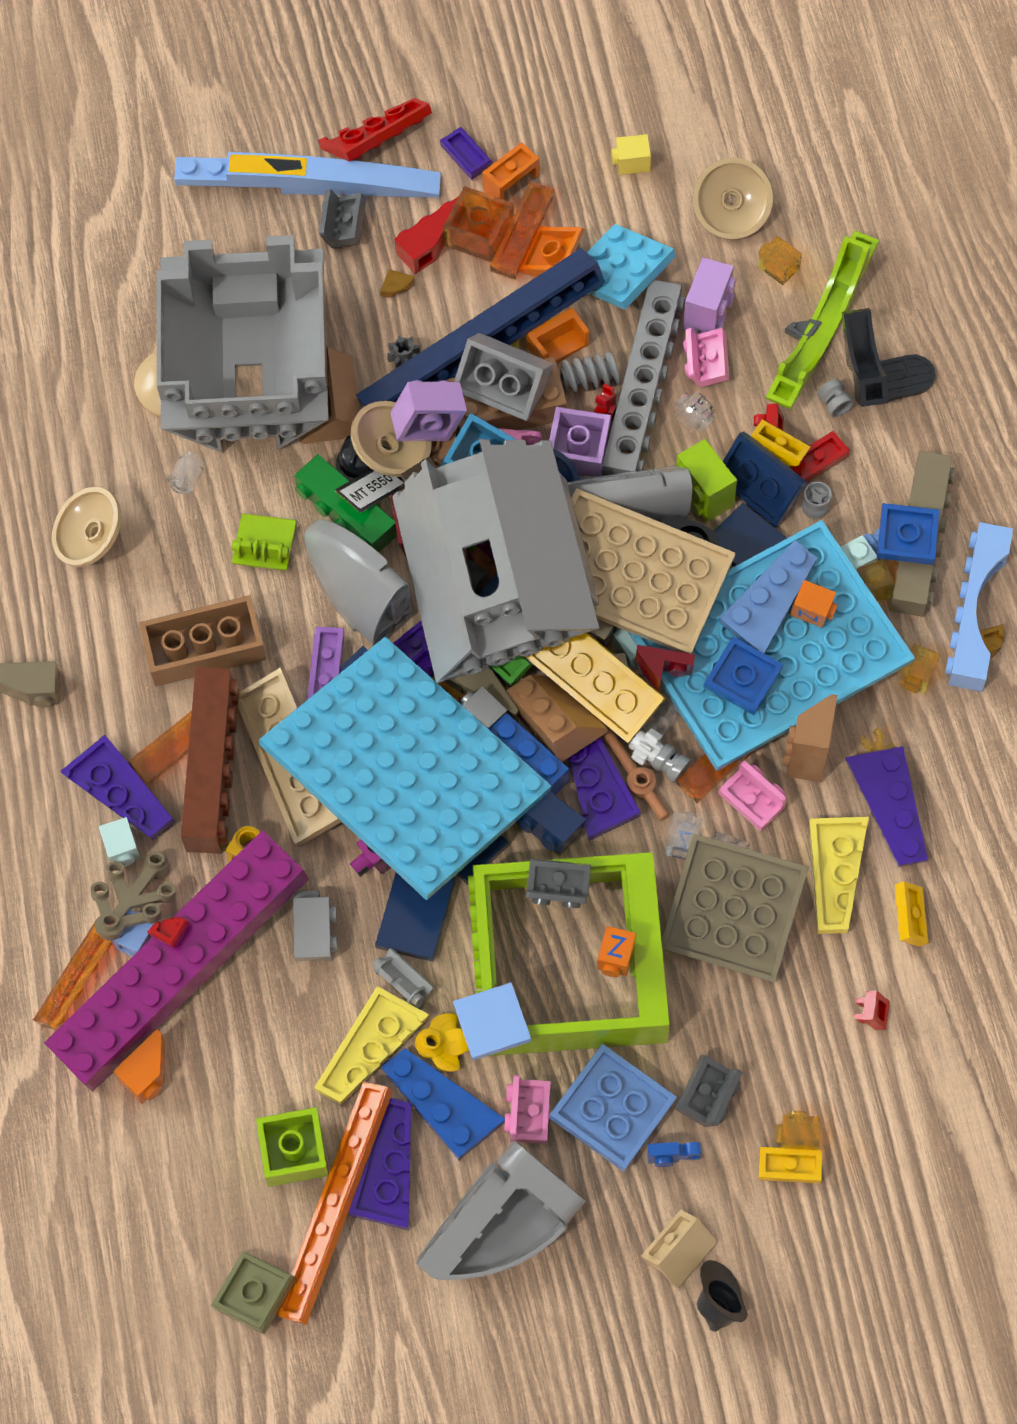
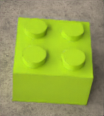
M706 439L677 455L676 466L687 468L691 475V509L697 516L701 515L707 523L734 507L737 479Z
M317 1107L256 1118L264 1176L268 1187L328 1176V1164Z

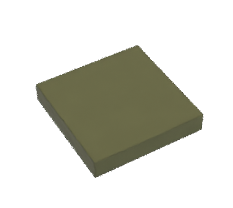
M242 1251L212 1302L211 1307L265 1335L296 1278Z

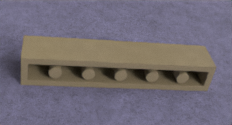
M919 450L908 506L939 510L935 557L940 558L943 541H939L938 536L939 532H945L947 516H942L943 508H949L952 493L946 490L948 484H953L956 468L951 467L952 456ZM898 561L889 611L923 617L925 608H931L934 591L929 590L930 582H936L939 566Z

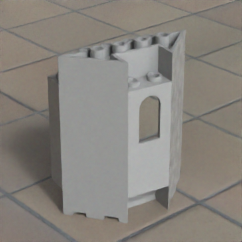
M294 235L266 236L268 252L215 254L211 239L184 241V256L160 257V270L157 271V389L161 400L162 430L223 453V439L237 441L242 438L262 440L267 437H275L277 449L279 450L328 421L324 249L296 250ZM262 365L263 396L236 397L235 367Z
M479 439L482 448L480 453L438 468H434L425 459L421 463L422 470L418 474L413 472L404 483L405 489L397 491L392 496L436 683L463 674H476L486 670L489 665H503L513 661L516 656H530L540 652L543 647H556L568 642L570 638L599 629L594 609L595 606L599 605L568 483L558 471L550 440H541L533 445H526L525 440H505L502 445H491L489 439ZM490 540L499 576V586L492 595L480 597L473 591L463 549Z

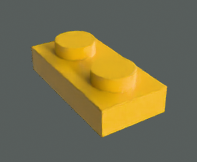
M905 881L895 884V903L897 906L900 941L919 947L929 944L923 887Z
M759 1148L758 1180L821 1183L822 1150Z

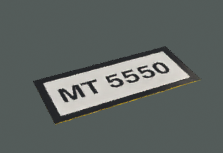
M370 469L334 491L362 513L401 490V486L405 482L401 477L387 476Z

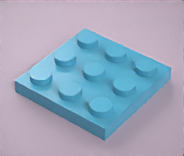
M614 224L587 252L598 262L605 280L604 284L588 294L625 310L676 257L674 248Z

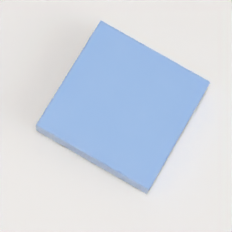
M512 983L453 1001L472 1061L531 1042V1037Z

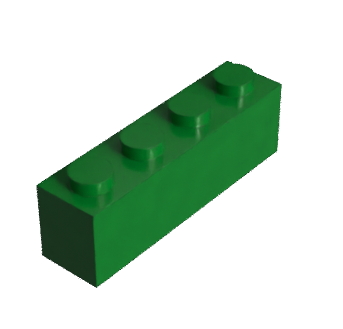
M319 454L294 475L295 490L304 500L309 499L315 504L316 510L323 517H330L335 524L352 532L377 552H380L397 536L395 521L376 504L360 513L334 491L349 481Z

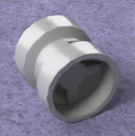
M833 379L825 383L817 392L821 402L827 404V411L833 418L844 415L854 405V400L850 394L844 392L845 387L839 379Z
M816 481L808 484L804 489L802 510L809 518L820 519L829 512L832 492L827 484Z
M667 743L656 755L651 766L657 771L665 772L667 778L676 783L687 770L692 760L685 755L676 753L675 748Z

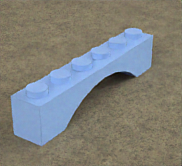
M979 522L977 532H971L968 548L973 549L972 557H966L963 572L969 575L967 582L962 581L959 598H963L964 602L963 607L957 606L954 623H958L959 628L958 632L953 631L949 647L955 650L953 658L948 657L945 674L950 675L948 685L983 691L991 654L985 646L978 629L976 616L977 598L989 579L1005 566L1009 555L1013 528Z

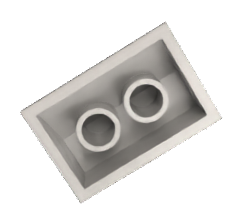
M477 333L467 339L454 382H460L463 395L527 421L546 388L554 363Z

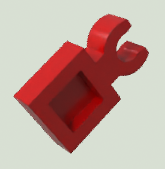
M603 384L601 395H597L595 399L597 406L594 409V413L611 415L612 421L617 409L615 388Z

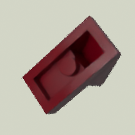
M637 645L635 656L636 663L657 691L660 689L663 671L676 677L691 676L695 660V654Z

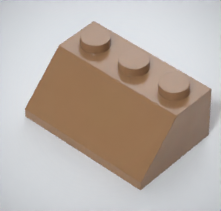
M329 347L326 348L328 421L302 435L300 443L308 444L341 440L351 434L352 422L359 412L353 357L351 355Z
M529 675L507 690L509 697L519 710L521 720L561 762L608 732L607 728L594 714L548 676Z
M829 695L798 715L796 726L790 725L783 766H789L787 777L822 782L838 695Z

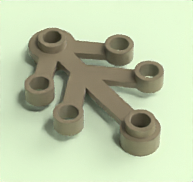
M153 852L148 855L144 862L145 869L129 890H127L124 881V865L117 861L107 865V878L112 881L119 902L113 912L108 902V885L105 882H96L91 886V897L96 901L100 916L95 921V930L102 939L113 941L118 939L127 927L144 923H157L161 918L160 907L156 903H171L175 900L176 889L171 883L161 884L158 887V891L142 894L153 879H161L169 871L168 859L162 853ZM143 907L141 913L126 915L131 909Z

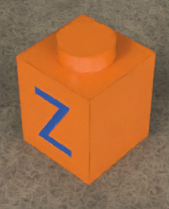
M803 580L790 615L823 628L826 619L832 620L838 604L833 602L836 592Z
M606 926L597 959V969L602 970V973L609 977L617 978L620 975L627 977L636 944V933Z

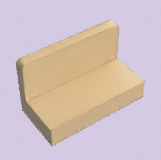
M680 1210L641 1257L648 1265L661 1271L673 1286L679 1288L716 1245L717 1241L698 1218Z

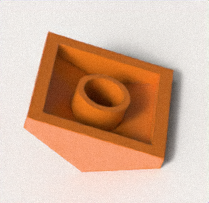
M538 226L520 264V272L537 277L574 253L585 231L583 227Z

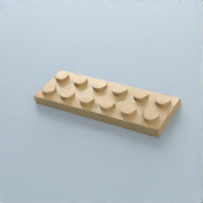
M278 668L240 691L239 705L237 706L295 845L301 846L342 821L259 745L261 737L300 706L286 670Z

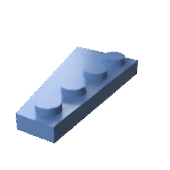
M795 540L719 618V623L739 640L765 654L783 619L790 610L803 580L807 579L815 565L817 557Z

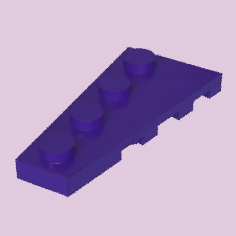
M106 735L102 736L60 771L64 776L120 817H127L131 825L152 840L176 822Z
M390 1098L348 1212L349 1216L409 1231L412 1112L410 1102Z

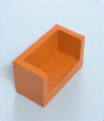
M519 143L482 172L483 191L501 206L505 203L504 191L528 173L534 178L540 175L539 157L525 144Z
M572 307L526 334V347L532 355L542 359L554 357L556 363L590 345V331Z

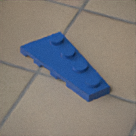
M406 1048L381 1067L386 1076L459 1161L505 1124L504 1117Z

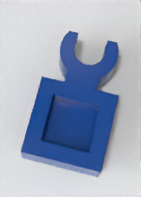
M679 1142L648 1144L647 1147L648 1164L655 1163L656 1167L673 1166V1162H679V1160L683 1159L700 1160L701 1155L700 1142L679 1144Z

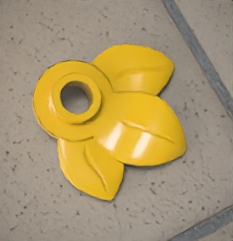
M445 1013L436 1016L431 1021L429 1028L420 1031L415 1039V1047L418 1053L425 1058L432 1059L437 1068L447 1072L459 1071L460 1063L458 1056L469 1051L462 1029L456 1028L457 1015ZM426 1039H432L436 1045L429 1046Z

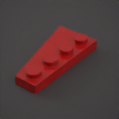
M413 98L384 111V117H370L363 120V126L350 130L347 127L338 131L339 136L329 140L326 136L319 139L320 148L346 161H355L370 149L380 147L382 142L400 135L409 126L422 122L426 116L432 114L430 104Z

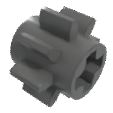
M398 336L394 343L389 342L390 352L387 353L388 362L395 361L396 369L421 352L420 345L413 346V337L408 339Z

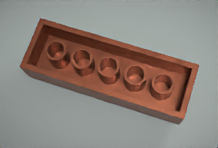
M195 668L181 826V839L186 852L221 854L222 845H227L228 827H226L224 816L229 817L230 799H228L227 788H232L233 771H230L229 760L234 761L235 743H233V735L231 733H236L237 716L235 715L234 705H239L240 697L237 679H233L231 669Z

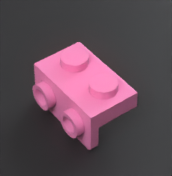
M692 328L686 329V340H684L683 345L688 361L685 364L687 377L692 379L699 388L730 380L726 331L723 328H718L696 334Z
M745 760L740 763L739 770L718 791V794L760 832L785 809L787 800L785 792L779 785L771 784L764 778L763 772L756 765H749Z
M514 1075L513 1084H507L506 1102H512L511 1114L505 1113L504 1132H510V1142L515 1140L520 1143L547 1144L551 1081L521 1080L520 1075Z

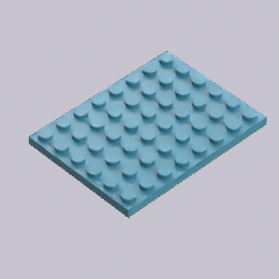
M820 520L729 569L692 654H695L692 675L676 677L663 671L661 685L715 770L718 771L787 733L790 725L796 726L798 715L829 695H838L837 705L913 663L915 657L823 520ZM796 540L817 557L816 563L806 581L836 592L833 602L838 604L833 619H826L823 628L791 616L795 600L793 601L790 610L783 619L765 653L784 664L783 669L755 715H752L703 687L705 680L733 636L737 638L719 623V618ZM628 632L636 646L643 645L671 650Z
M386 637L376 643L259 739V745L426 900L545 797L552 787Z

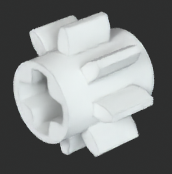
M652 728L647 733L640 730L629 745V748L634 751L631 758L641 765L646 761L652 763L664 746L660 743L662 735Z

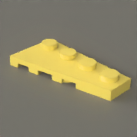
M869 817L811 818L809 821L817 934L848 933Z
M377 986L314 1087L315 1091L342 1105L363 1082L372 1076L429 1019V1014Z

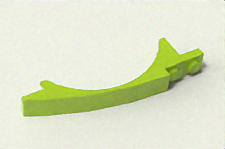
M855 230L851 237L845 235L824 293L812 317L813 320L821 321L822 324L815 334L807 340L808 336L806 335L814 325L811 322L809 323L804 332L806 335L802 336L790 356L780 363L777 376L766 395V400L792 409L842 322V312L848 310L854 299L856 289L879 245L878 239Z

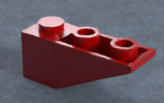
M458 196L452 201L445 202L437 211L422 217L417 224L401 231L394 238L396 254L414 274H417L437 260L462 214L461 198Z

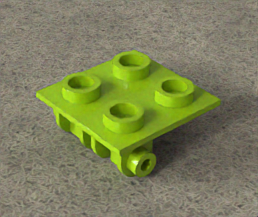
M242 513L237 538L232 541L231 550L234 552L231 564L287 571L297 520Z

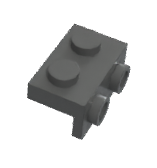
M332 189L326 190L325 199L322 204L323 211L321 223L319 224V235L331 248L360 243L367 200L362 193L338 197Z
M530 859L526 898H532V903L539 905H550V901L553 900L563 901L562 906L580 908L581 903L586 904L588 901L591 864Z
M701 1055L675 1110L704 1127L718 1126L728 1114L727 1106L731 1097L740 1088L741 1082L739 1079L742 1071L739 1069L730 1070L707 1055Z

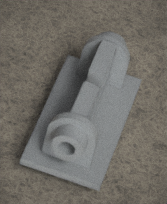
M392 948L388 950L383 959L379 957L372 965L377 975L380 974L407 998L409 1004L412 1003L418 1009H420L434 988L426 978Z

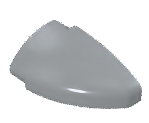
M676 465L567 482L571 498L576 488L656 521L675 515L687 517L691 507L692 480L690 472L687 468Z
M317 519L307 528L304 533V541L311 566L319 584L336 611L354 632L357 630L373 646L384 637L388 639L412 615L409 584L392 568H386L381 572L387 566V560L369 544L347 529L322 519Z
M513 1140L496 1161L504 1171L494 1163H490L429 1241L416 1260V1264L432 1278L438 1280L483 1277L521 1264L555 1241L566 1230V1225L586 1201L517 1141Z

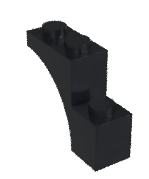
M865 308L842 312L846 364L853 372L855 400L861 407L889 403L887 376L881 366L876 348L871 310Z

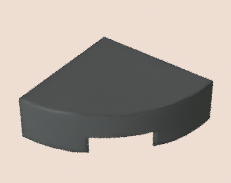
M813 319L797 323L793 322L786 327L785 333L799 341L803 335H806L808 340L815 334L822 322ZM811 322L814 325L806 335L804 332Z

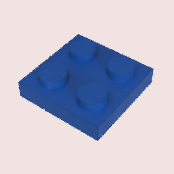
M883 503L877 558L934 565L939 510Z
M733 636L705 680L703 687L755 715L783 669L784 664Z

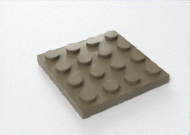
M693 833L662 937V949L775 983L809 867Z

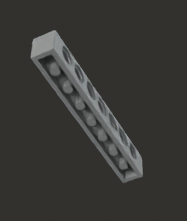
M653 280L648 285L602 464V476L631 471L638 472L644 469L645 460L641 459L643 451L648 452L651 436L647 435L649 428H654L657 412H653L654 405H659L663 389L659 388L660 381H666L668 365H665L666 358L672 357L674 342L670 341L672 335H677L680 319H676L677 313H682L686 297L681 296L682 285ZM659 311H665V312H667V313L661 314V313H658V312H659ZM653 334H660L661 336L656 337ZM647 357H654L656 359L649 360ZM641 380H648V381H650V382H648V383H642V382H640V381H641ZM636 403H641V404H644V406L638 407V406H635L634 404H636ZM629 427H637L638 429H637V430H630V429H628V428H629ZM629 450L632 451V453L624 454L622 453V451Z

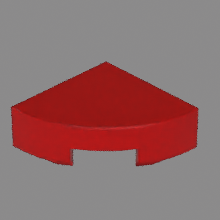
M181 917L169 918L152 925L147 933L175 949L190 922Z

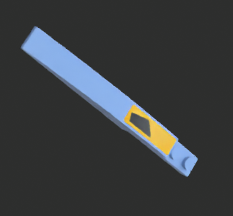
M228 152L227 158L176 157L174 181L175 185L281 188L282 194L325 195L326 190L332 189L336 195L362 193L364 196L440 198L441 172L354 160L349 162L345 159Z

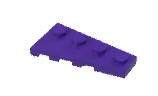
M600 737L569 757L582 816L586 819L585 828L588 841L641 816L637 804Z
M903 746L845 757V761L856 779V783L882 832L881 834L897 866L902 867L927 862V853Z

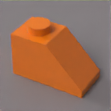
M156 1029L113 1071L117 1080L141 1104L147 1099L152 1100L160 1093L161 1085L164 1083L165 1040L162 1033Z

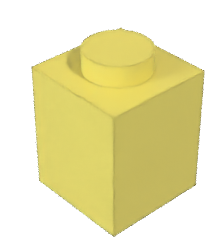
M647 134L616 138V148L611 149L612 164L618 166L619 175L650 172L651 153Z

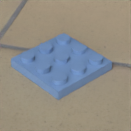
M602 1043L548 1118L624 1172L677 1097Z

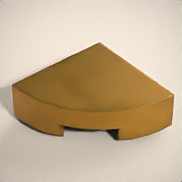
M389 269L381 287L380 296L394 297V294L409 290L415 282L414 276Z
M1003 624L979 631L985 646L991 654L990 659L999 652L1003 644L1005 634Z

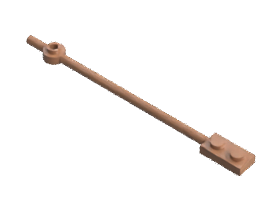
M480 548L469 552V559L489 573V578L486 581L488 584L498 573L495 560L489 558ZM601 721L608 731L602 737L628 773L626 786L631 795L640 799L645 798L660 821L667 819L670 814L654 792L656 786L654 773L647 768L637 767L612 729ZM642 777L645 778L647 782L644 784H640L636 780Z

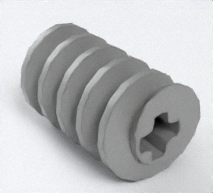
M605 352L604 359H602L600 354H595L593 362L589 356H584L582 364L578 358H573L572 366L567 360H563L561 363L560 378L565 395H567L568 387L570 386L574 393H578L580 384H582L585 391H588L590 382L594 384L596 389H599L601 380L609 386L611 378H614L617 385L620 383L617 363L610 352Z

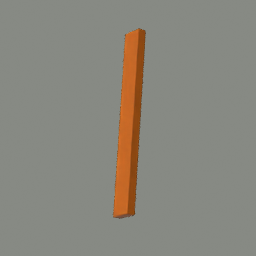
M363 1082L291 1273L296 1278V1281L276 1314L280 1318L307 1325L393 1090L389 1087Z

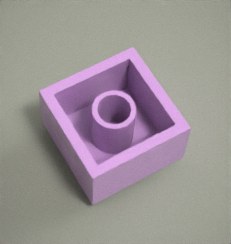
M702 257L685 301L684 331L692 328L696 334L724 328L727 317L725 315L726 308H731L735 297L733 291L737 278L733 277L734 266Z
M415 380L407 382L390 414L397 441H449L467 409L460 382H422Z
M556 407L549 440L553 449L563 453L570 459L578 475L602 476V464L611 430V415Z

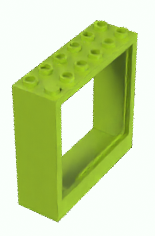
M653 852L551 860L591 864L589 883L622 881L626 931L636 933V944L630 962V974L636 979L639 1017L527 1025L531 1042L489 1056L599 1048L602 1043L607 1047L668 1043L670 1024ZM530 861L473 865L474 876H468L472 932H476L472 933L474 960H480L474 961L476 989H482L476 990V994L492 989L497 985L490 890L528 888Z

